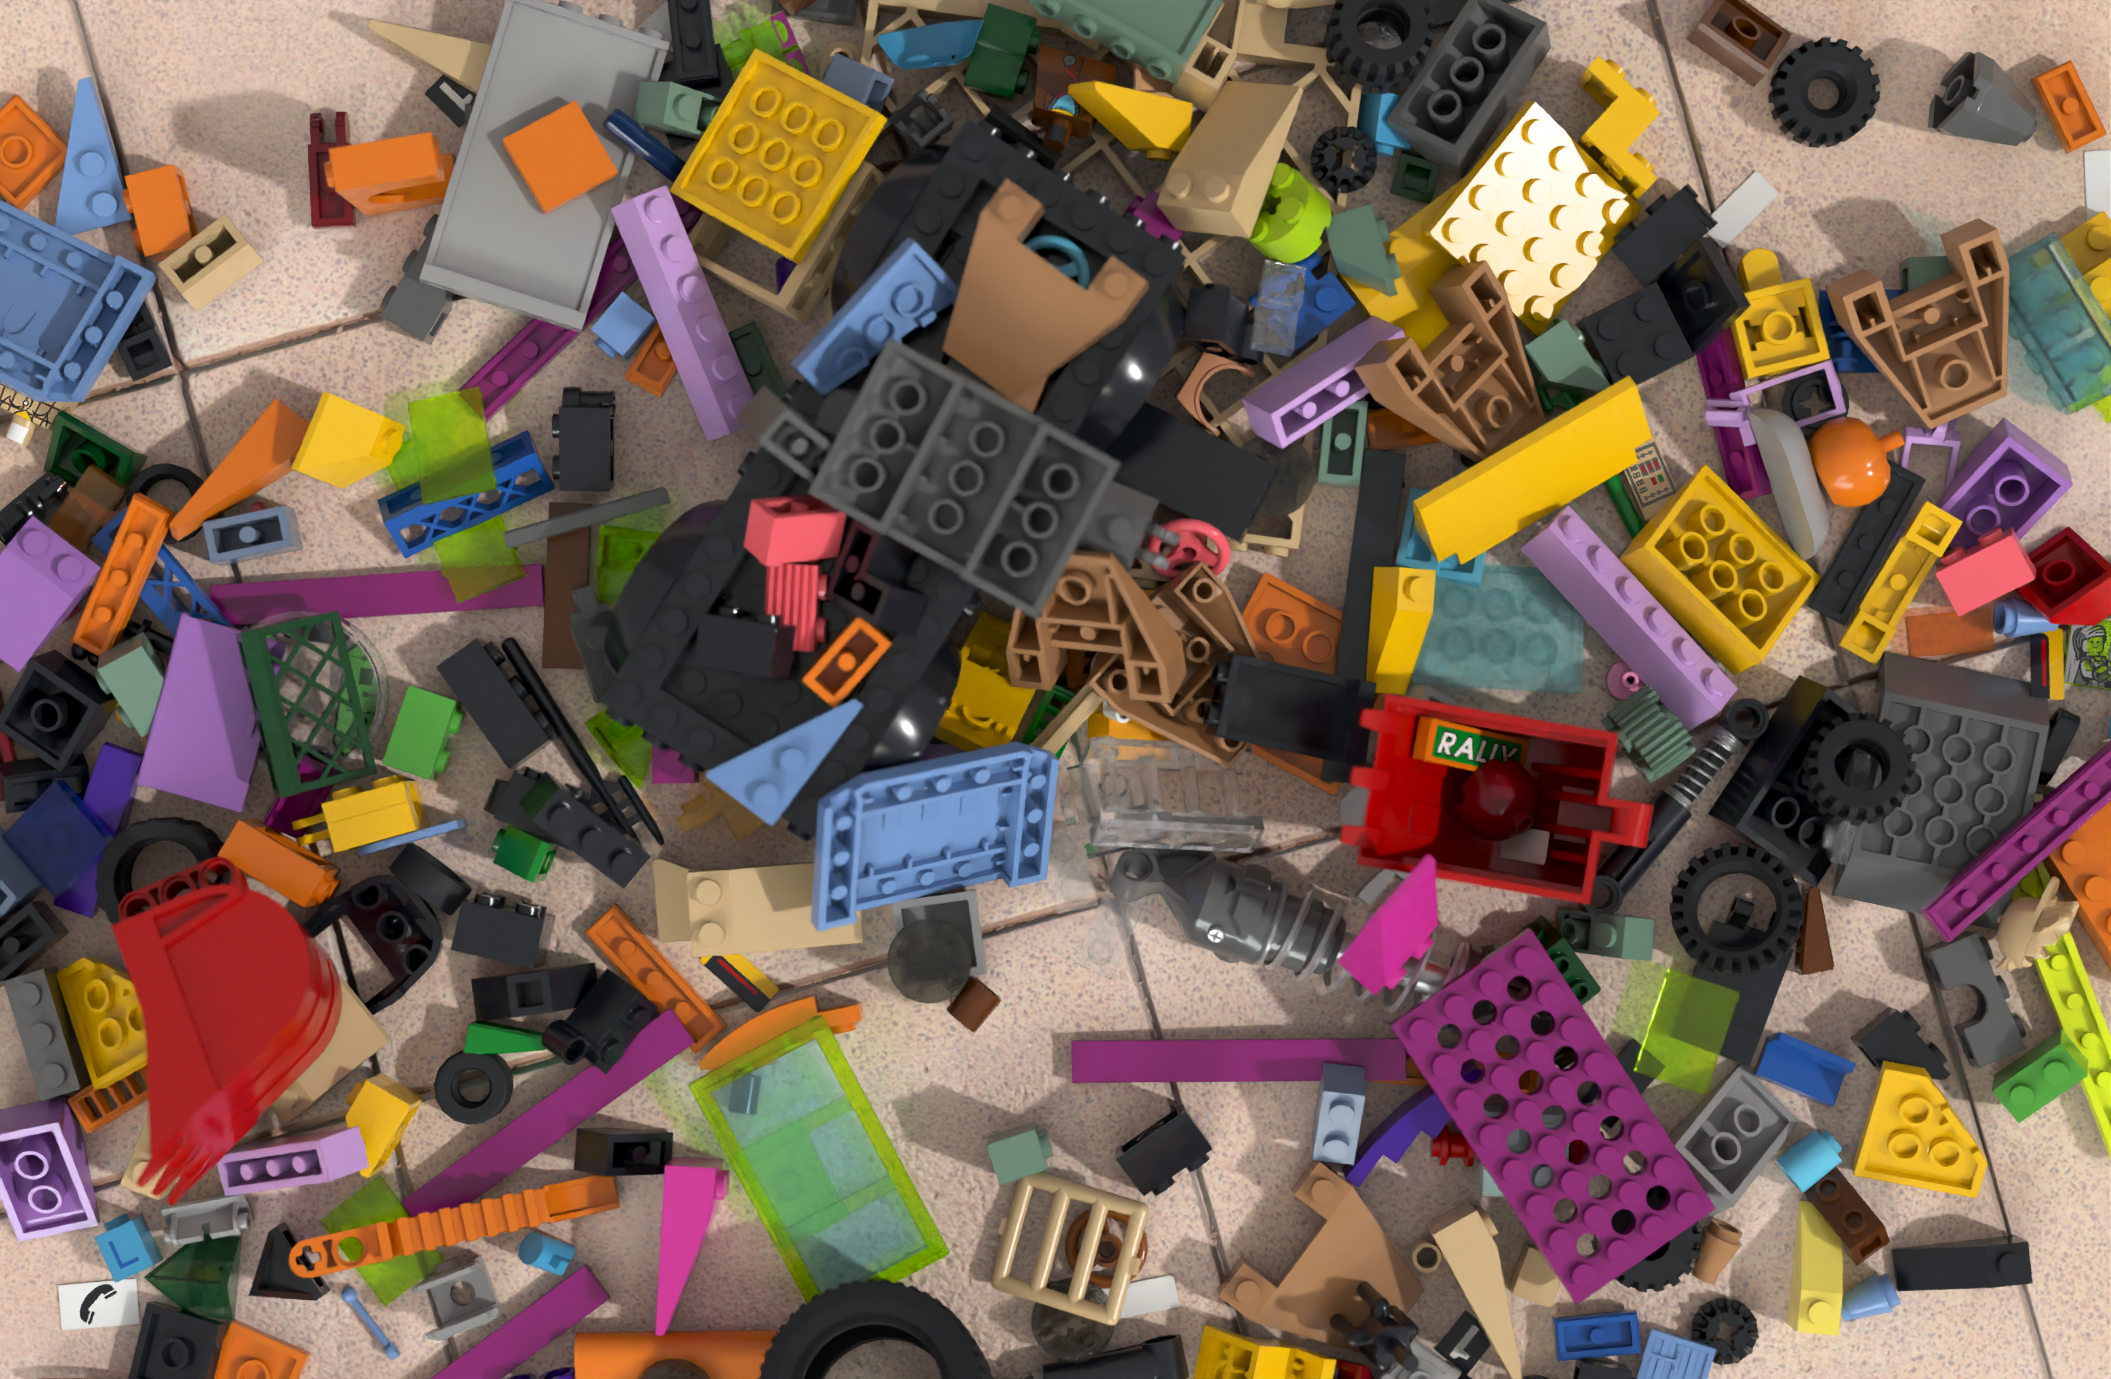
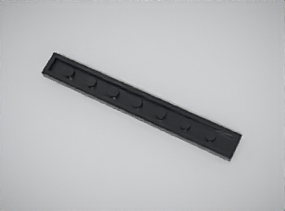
M1364 449L1334 674L1336 676L1366 681L1374 567H1392L1406 454ZM1367 729L1360 766L1323 759L1321 780L1350 784L1352 767H1366L1370 729Z

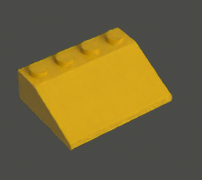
M1466 176L1389 234L1390 241L1383 243L1386 255L1395 254L1401 274L1400 278L1394 279L1397 295L1389 297L1341 273H1338L1336 276L1356 302L1355 306L1365 319L1374 315L1403 329L1405 337H1411L1421 353L1450 324L1432 297L1429 289L1453 265H1458L1423 230Z
M1706 464L1702 465L1644 526L1619 558L1649 593L1733 675L1749 669L1765 659L1821 579Z

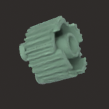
M1647 684L1609 711L1607 716L1600 721L1606 731L1619 734V743L1624 748L1622 751L1623 755L1636 771L1639 770L1651 784L1655 780L1658 781L1696 751V748L1689 742L1691 736L1681 721L1675 715H1672L1665 705H1659L1657 700L1661 697Z

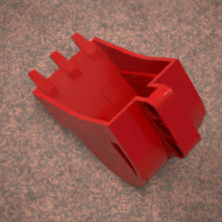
M1385 693L1383 710L1362 709L1359 725L1379 732L1373 768L1352 767L1350 784L1363 789H1369L1363 826L1342 825L1340 842L1359 847L1357 865L1411 874L1429 854L1435 859L1436 878L1591 904L1602 841L1647 849L1653 805L1609 798L1619 742L1618 733ZM1420 716L1529 741L1524 768L1535 779L1540 796L1538 810L1530 829L1548 831L1550 833L1544 865L1499 857L1501 842L1481 839L1456 818L1455 803L1457 801L1460 805L1462 804L1466 794L1461 791V788L1474 772L1412 758Z
M223 857L208 859L129 893L122 899L118 911L121 922L111 926L139 999L146 1035L150 1153L152 1157L137 1180L136 1185L141 1188L144 1187L166 1166L151 1194L158 1197L181 1175L166 1200V1203L171 1206L198 1180H201L259 1121L258 1118L317 1060L335 1034L341 1015L342 989L340 978L327 951L283 906L272 898L251 890L243 873L230 860ZM225 872L231 873V880L228 885H214L216 878L220 874ZM191 889V892L175 898L180 891ZM151 906V909L136 915L140 908Z

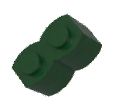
M989 3L983 18L985 21L973 50L963 84L964 88L1012 103L1015 93L1023 95L1030 71L1023 69L1028 53L1036 55L1043 31L1036 29L1037 18Z

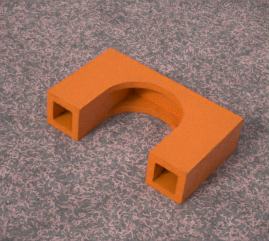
M431 132L330 148V161L325 162L324 167L329 187H335V191L366 216L443 204L457 158L452 153L440 155L438 139Z

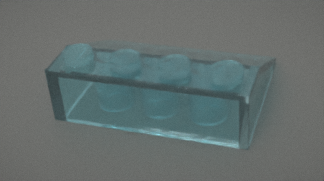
M2052 232L2007 257L2010 266L2008 333L2014 340H2020L2027 351L2025 360L2034 374H2041L2049 389L2046 390L2050 402L2057 410H2063L2066 415H2069L2111 395V322L2056 233Z
M1484 565L1480 588L1435 579L1433 614L1409 685L1581 694L1583 616L1546 576L1535 567Z

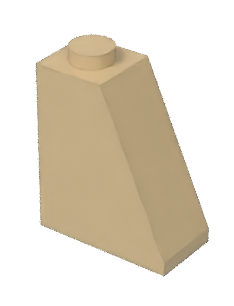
M667 858L653 859L659 943L691 941L686 873L697 869Z

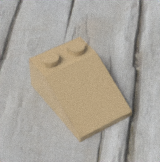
M340 974L338 975L342 989V1008L335 1034L317 1060L271 1105V1108L285 1125L309 1110L392 1039Z

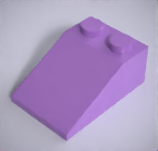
M2003 417L1975 447L1935 506L1963 521L1949 546L1953 549L1962 546L1965 551L1979 544L1978 537L1997 527H2000L2002 532L2013 527L2020 540L2073 485L2067 464Z
M34 516L28 520L0 554V659L19 674L92 589L101 571V567Z
M68 1095L0 1109V1197L18 1242L97 1226L100 1223L82 1130L74 1111L67 1101Z

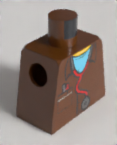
M1041 45L1037 63L1031 123L1046 129L1042 145L1045 148L1055 152H1064L1067 149L1070 136L1081 139L1089 138L1098 120L1068 94V87L1070 84L1091 81L1115 85L1118 66Z

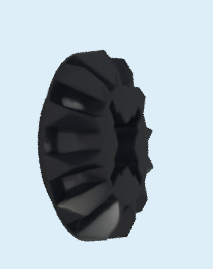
M1335 126L1321 134L1315 142L1311 151V169L1317 181L1326 189L1336 193H1352L1363 188L1372 179L1377 168V149L1374 147L1369 135L1357 130L1354 126ZM1332 146L1343 153L1355 146L1357 149L1351 161L1358 172L1346 165L1332 172L1331 169L1335 166L1337 160Z
M1815 371L1797 377L1786 386V391L1781 401L1786 415L1794 421L1812 416L1811 409L1804 407V405H1799V402L1811 399L1813 392H1815V387L1818 400L1825 402V404H1832V407L1818 410L1817 414L1836 408L1826 372ZM1841 382L1842 396L1847 412L1800 427L1803 435L1812 437V434L1827 421L1847 417L1849 397Z
M1731 1298L1713 1299L1705 1303L1695 1314L1691 1325L1692 1340L1716 1347L1713 1363L1721 1366L1732 1363L1739 1364L1743 1358L1752 1354L1756 1340L1759 1338L1757 1319L1750 1309L1738 1300ZM1718 1316H1721V1319L1727 1325H1736L1738 1327L1736 1328L1737 1331L1731 1333L1732 1347L1722 1338L1715 1339L1713 1337L1715 1333L1720 1331Z

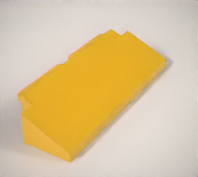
M1630 376L1625 377L1414 500L1416 531L1438 563L1454 554L1459 563L1463 565L1639 462L1635 448L1652 439L1634 381Z

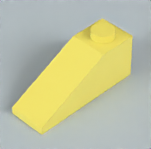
M1799 1200L1787 1324L1797 1332L1839 1336L1843 1298V1243L1810 1201Z

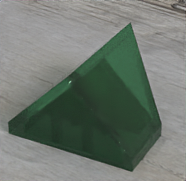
M204 1233V1241L185 1244L144 1278L183 1310L208 1318L234 1320L242 1236L231 1235L212 1239L209 1233Z

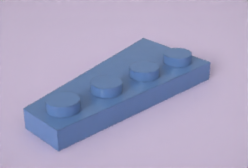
M908 237L795 357L790 365L816 391L824 396L868 366L869 359L883 350L889 337L902 342L900 338L919 325L922 327L926 326L938 318L936 313L951 303L955 305L959 288L914 240Z

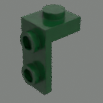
M1542 915L1524 926L1518 933L1520 934L1527 928L1533 931L1582 1006L1600 992L1601 987L1565 938Z

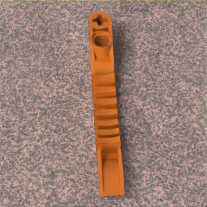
M588 1176L542 1186L537 1190H533V1188L523 1190L515 1195L512 1193L501 1195L493 1200L492 1198L482 1199L475 1204L470 1202L458 1205L457 1208H442L430 1214L429 1212H424L412 1218L407 1216L397 1218L394 1222L390 1223L384 1221L369 1226L305 1239L298 1242L290 1250L288 1265L296 1276L314 1278L392 1260L395 1256H410L415 1254L416 1251H432L436 1247L443 1245L445 1248L457 1245V1242L465 1241V1243L476 1241L479 1237L483 1236L486 1238L494 1237L505 1231L507 1234L519 1231L523 1227H526V1229L541 1226V1223L545 1222L548 1225L620 1208V1203L618 1201L614 1176ZM353 1238L360 1243L361 1254L356 1261L347 1262L339 1256L338 1245L343 1239ZM309 1247L311 1253H318L319 1261L313 1263L312 1271H306L305 1265H297L296 1258L302 1255V1248Z

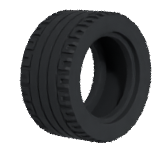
M867 1279V1282L855 1280L852 1281V1284L846 1285L842 1283L838 1285V1288L833 1290L831 1288L826 1289L819 1296L817 1294L813 1296L812 1301L800 1305V1309L795 1314L792 1312L788 1317V1322L785 1325L782 1324L779 1327L780 1331L776 1336H773L771 1340L772 1345L764 1354V1363L760 1365L761 1377L758 1378L824 1379L831 1367L852 1349L873 1341L897 1340L913 1344L933 1356L938 1365L941 1379H994L991 1375L989 1364L977 1342L952 1310L943 1305L939 1299H934L928 1292H922L912 1285L906 1287L903 1282L897 1281L892 1283L886 1279H882L880 1282L874 1279Z

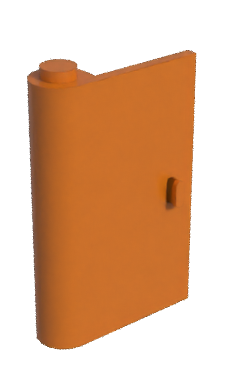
M655 1331L577 1332L574 1344L575 1379H758L761 1377L760 1365L764 1363V1354L766 1350L770 1349L772 1345L771 1340L773 1336L777 1335L778 1331H667L664 1336L655 1335Z

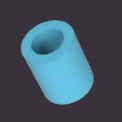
M1813 1129L1779 1157L1776 1163L1801 1193H1804L1842 1162L1838 1153L1843 1149L1827 1130L1820 1134Z

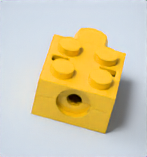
M1760 248L1745 254L1738 261L1737 271L1742 291L1751 306L1730 325L1744 382L1804 368L1830 359L1810 277L1783 283L1777 257L1772 251Z
M394 775L372 781L373 789L365 791L364 786L357 788L355 786L331 793L333 801L321 804L324 813L291 822L294 831L322 823H327L328 826L327 830L296 838L298 847L331 838L334 852H345L389 838L430 828L418 781H405L404 775Z

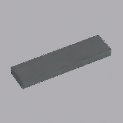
M659 487L505 531L503 536L507 548L512 549L667 505L671 502L667 489Z

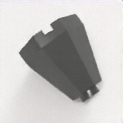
M1966 52L1948 70L1941 82V85L1947 87L1943 97L1941 98L1935 94L1930 103L1928 128L1942 135L2018 146L2022 141H2028L2037 127L2036 108L1995 60L1980 52H1975V54Z

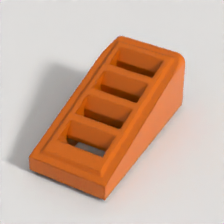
M146 1065L140 1068L138 1072L148 1086ZM130 1074L122 1080L133 1096L131 1100H127L117 1082L107 1087V1090L118 1106L114 1110H112L101 1092L103 1088L94 1089L93 1084L71 1096L67 1101L88 1134H92L147 1101L148 1089L142 1092L136 1080ZM90 1096L102 1114V1117L99 1119L87 1101V1098Z

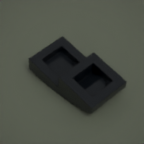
M146 298L117 345V349L133 382L173 365Z

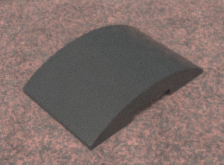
M889 337L808 493L883 535L887 534L960 574V577L1038 619L1121 463L1003 395Z

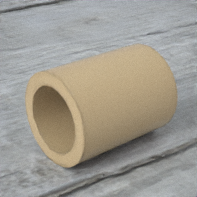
M1421 1238L1414 1241L1410 1246L1409 1256L1418 1270L1432 1272L1440 1266L1442 1255L1433 1241ZM1422 1248H1432L1434 1256L1429 1262L1420 1263L1417 1261V1254Z

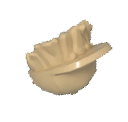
M2056 876L2051 878L2041 898H2016L2008 905L2004 914L1999 915L1997 923H1999L1997 939L2004 958L1997 964V968L2006 969L2010 973L2015 967L2022 969L2023 967L2031 966L2033 963L2031 960L2049 959L2050 954L2045 946L2054 945L2061 935L2069 932L2074 916L2077 913L2079 902L2059 901L2056 893L2060 879Z

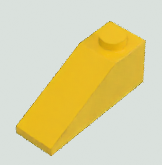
M1098 81L1070 84L1068 87L1069 95L1129 150L1146 153V160L1170 162L1171 155H1179L1190 138L1193 103Z
M1374 567L1366 681L1377 683L1375 693L1406 694L1433 614L1436 570Z

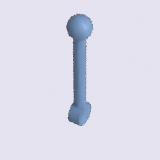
M345 1287L341 1292L342 1300L353 1306L382 1344L385 1353L390 1359L394 1360L400 1356L398 1348L388 1340L357 1299L356 1289Z

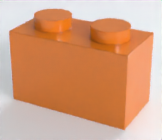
M171 164L125 176L127 189L122 190V195L129 214L134 213L137 229L132 230V235L139 254L144 253V257L153 262L163 261L198 234L183 170Z
M854 615L803 673L802 681L835 709L892 644L891 637L880 628Z

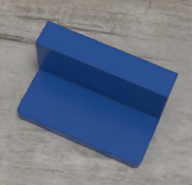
M1777 1032L1766 1037L1753 1076L1831 1107L1835 1104L1844 1076L1854 1071L1856 1063L1782 1032Z

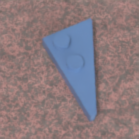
M92 77L78 80L54 227L70 235L135 218L134 213L129 214L123 200L122 190L126 189Z
M853 699L710 770L705 777L772 827L864 705L858 700Z

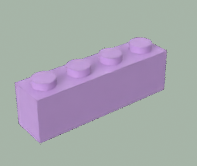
M1373 315L1243 398L1242 401L1253 433L1283 449L1368 394L1369 390L1359 377L1354 366L1378 341L1404 338L1403 329Z
M359 1126L252 1142L228 1151L217 1162V1167L225 1196L330 1182L369 1167Z

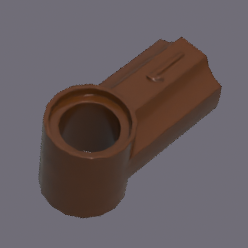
M976 976L953 978L948 984L950 990L949 1001L951 1004L946 1010L967 1029L975 1033L1002 1000Z

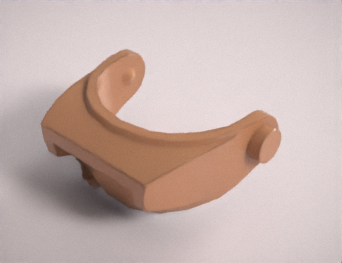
M1202 352L1197 357V361L1180 389L1176 391L1174 397L1190 414L1191 418L1203 428L1202 430L1218 437L1220 431L1210 425L1201 412L1199 399L1204 383L1214 373L1223 369H1233L1252 380L1256 374L1253 373L1255 369L1246 363L1241 364L1217 355Z

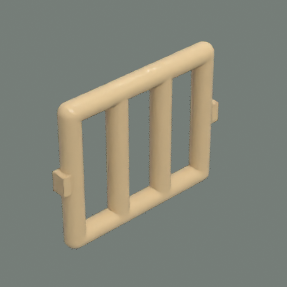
M1043 1172L1019 1179L1008 1218L1002 1217L998 1234L1003 1235L991 1277V1286L996 1290L1107 1325L1117 1324L1120 1319L1131 1275L1138 1274L1142 1260L1136 1257L1149 1213L1147 1204ZM1035 1187L1055 1193L1031 1282L1011 1277L1009 1274L1032 1191ZM1072 1198L1092 1204L1070 1288L1068 1294L1046 1287ZM1108 1210L1128 1215L1130 1219L1106 1306L1084 1300L1107 1213Z

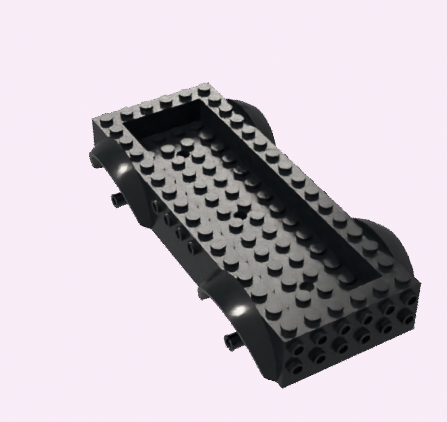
M968 119L952 145L933 144L910 154L889 173L871 195L848 235L835 269L831 287L833 317L908 237L914 240L960 289L980 215L1004 181L1008 179L1040 202L1045 210L1022 244L1031 238L1042 235L1059 236L1073 242L1083 252L1088 261L1091 273L1090 285L1111 256H1114L1148 281L1149 289L1124 323L1054 371L1037 412V415L1104 452L1126 428L1152 392L1164 372L1183 331L1188 303L1185 295L1176 284L1186 262V256L1181 252L1183 247L1164 234H1161L1159 239L1149 234L1145 229L1147 224L1132 213L1125 211L1123 216L1111 210L1109 207L1111 201L1099 192L1089 188L1084 193L1076 188L1073 184L1075 179L1059 167L1053 165L1050 170L1046 169L1037 161L1038 155L1026 146L1016 143L1013 148L1003 142L1002 138H1000L1002 133L991 124L980 120L977 125ZM1042 248L1034 251L1035 254L1047 263H1053L1059 267L1073 262L1066 253L1055 248ZM1078 276L1069 278L1077 284ZM949 304L936 313L938 318L924 327L917 326L901 337V343L942 363L944 353L942 349L955 305ZM881 352L869 359L868 366L837 387L861 391ZM795 379L787 390L783 401L788 403L791 408L812 425H815L827 394L824 396L820 394L805 379L802 382ZM763 445L756 454L750 451L742 461L737 471L742 477L727 500H712L691 508L673 522L649 548L625 584L613 610L605 636V664L613 678L612 683L600 700L602 704L609 707L605 714L625 727H632L636 724L645 731L641 737L661 750H668L669 747L674 748L681 753L677 760L697 773L700 771L704 772L705 769L710 771L833 710L834 708L802 681V675L854 616L853 613L829 599L821 600L820 617L827 618L826 642L819 643L818 651H793L795 665L790 672V677L767 678L694 664L700 613H717L719 605L744 609L743 616L755 618L756 612H764L766 565L760 563L759 559L744 547L752 500L809 494L808 491L812 486L809 481ZM846 514L838 557L820 559L817 563L800 561L789 564L823 565L822 574H828L831 580L854 518ZM916 550L913 552L902 581L928 595V599L913 636L880 628L891 637L892 644L837 706L839 707L856 699L864 705L781 815V817L789 821L786 829L806 842L811 841L813 837L816 838L818 800L859 774L916 763L938 728L956 689L961 672L962 653L953 640L952 635L964 616L969 619L983 598L978 595L981 588Z

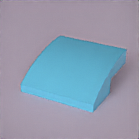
M1411 487L1395 564L1396 567L1436 570V580L1480 588L1487 551L1463 565L1459 563L1454 554L1438 563L1416 531L1413 507L1414 500L1431 490Z

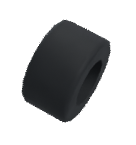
M464 1050L447 1058L438 1069L434 1082L435 1098L442 1111L454 1121L467 1125L484 1123L500 1114L510 1102L514 1089L512 1071L505 1059L498 1054L463 1053ZM468 1070L482 1071L489 1079V1093L481 1101H468L459 1092V1079Z

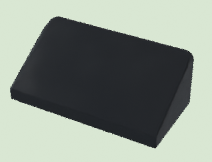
M83 752L64 772H59L39 757L0 763V781L6 814L83 802L89 784L88 763Z

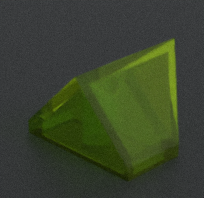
M600 525L596 561L599 604L606 602L607 606L619 599L635 567L662 533Z
M606 708L588 719L584 724L609 758L641 790L652 757V744L641 737L645 731L636 724L632 727H625L605 714L608 709Z

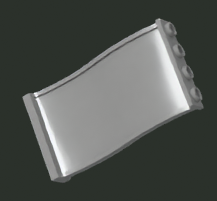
M505 0L490 54L419 280L420 283L581 333L615 224V219L610 209L621 204L636 156V152L608 131L603 123L614 109H620L633 120L640 82H658L670 42L662 40V33L649 28L639 27L638 32L622 27V20L610 15L599 14L597 19L582 14L583 8L571 2L560 0L557 6L542 0ZM576 100L616 167L618 175L544 215L504 148L502 139Z

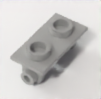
M223 1194L216 1197L173 1204L172 1206L160 1207L168 1227L163 1229L165 1243H173L175 1247L204 1241L205 1229H210L209 1234L212 1239L242 1235L243 1230L250 1229V1221L254 1220V1215L244 1194L231 1196Z

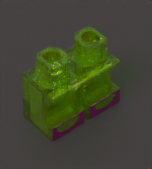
M783 10L769 16V20L759 25L738 31L741 38L721 49L731 72L744 67L754 49L757 48L812 77Z

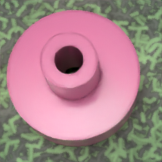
M1623 660L1614 663L1608 669L1605 676L1607 691L1612 697L1620 701H1624L1645 686L1644 682ZM1627 677H1630L1631 679L1630 684H1628L1626 681Z

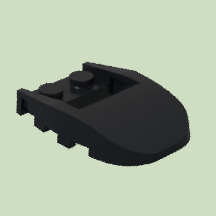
M377 875L362 880L339 896L328 899L302 925L315 938L345 914L352 921L396 979L364 1004L372 1015L389 1005L391 1006L402 998L434 964L441 954L443 947V931L435 912L424 899L393 875Z

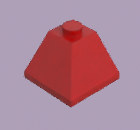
M2069 526L2028 554L2036 569V579L2015 590L2051 624L2095 626L2111 615V564Z

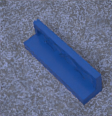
M526 430L379 499L378 504L384 525L404 558H408L555 489V486L539 458L533 438L529 431ZM535 468L541 479L527 487L515 484L518 475ZM488 489L502 491L499 499L493 503L477 502L480 493ZM451 506L464 509L461 517L452 522L439 519L442 511ZM413 524L426 526L422 536L409 542L405 540L400 531Z
M128 506L91 539L105 557L109 553ZM162 543L157 556L165 563L164 580L152 567L140 597L175 637L181 613H187L189 616L196 618L213 619L217 624L235 628ZM173 574L177 577L179 581H172ZM172 586L185 587L192 595L191 611L174 593ZM200 605L207 613L200 612Z

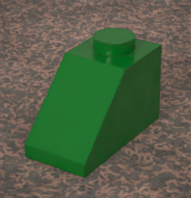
M508 825L507 830L500 828L493 842L491 851L497 853L493 863L532 883L544 881L559 845Z

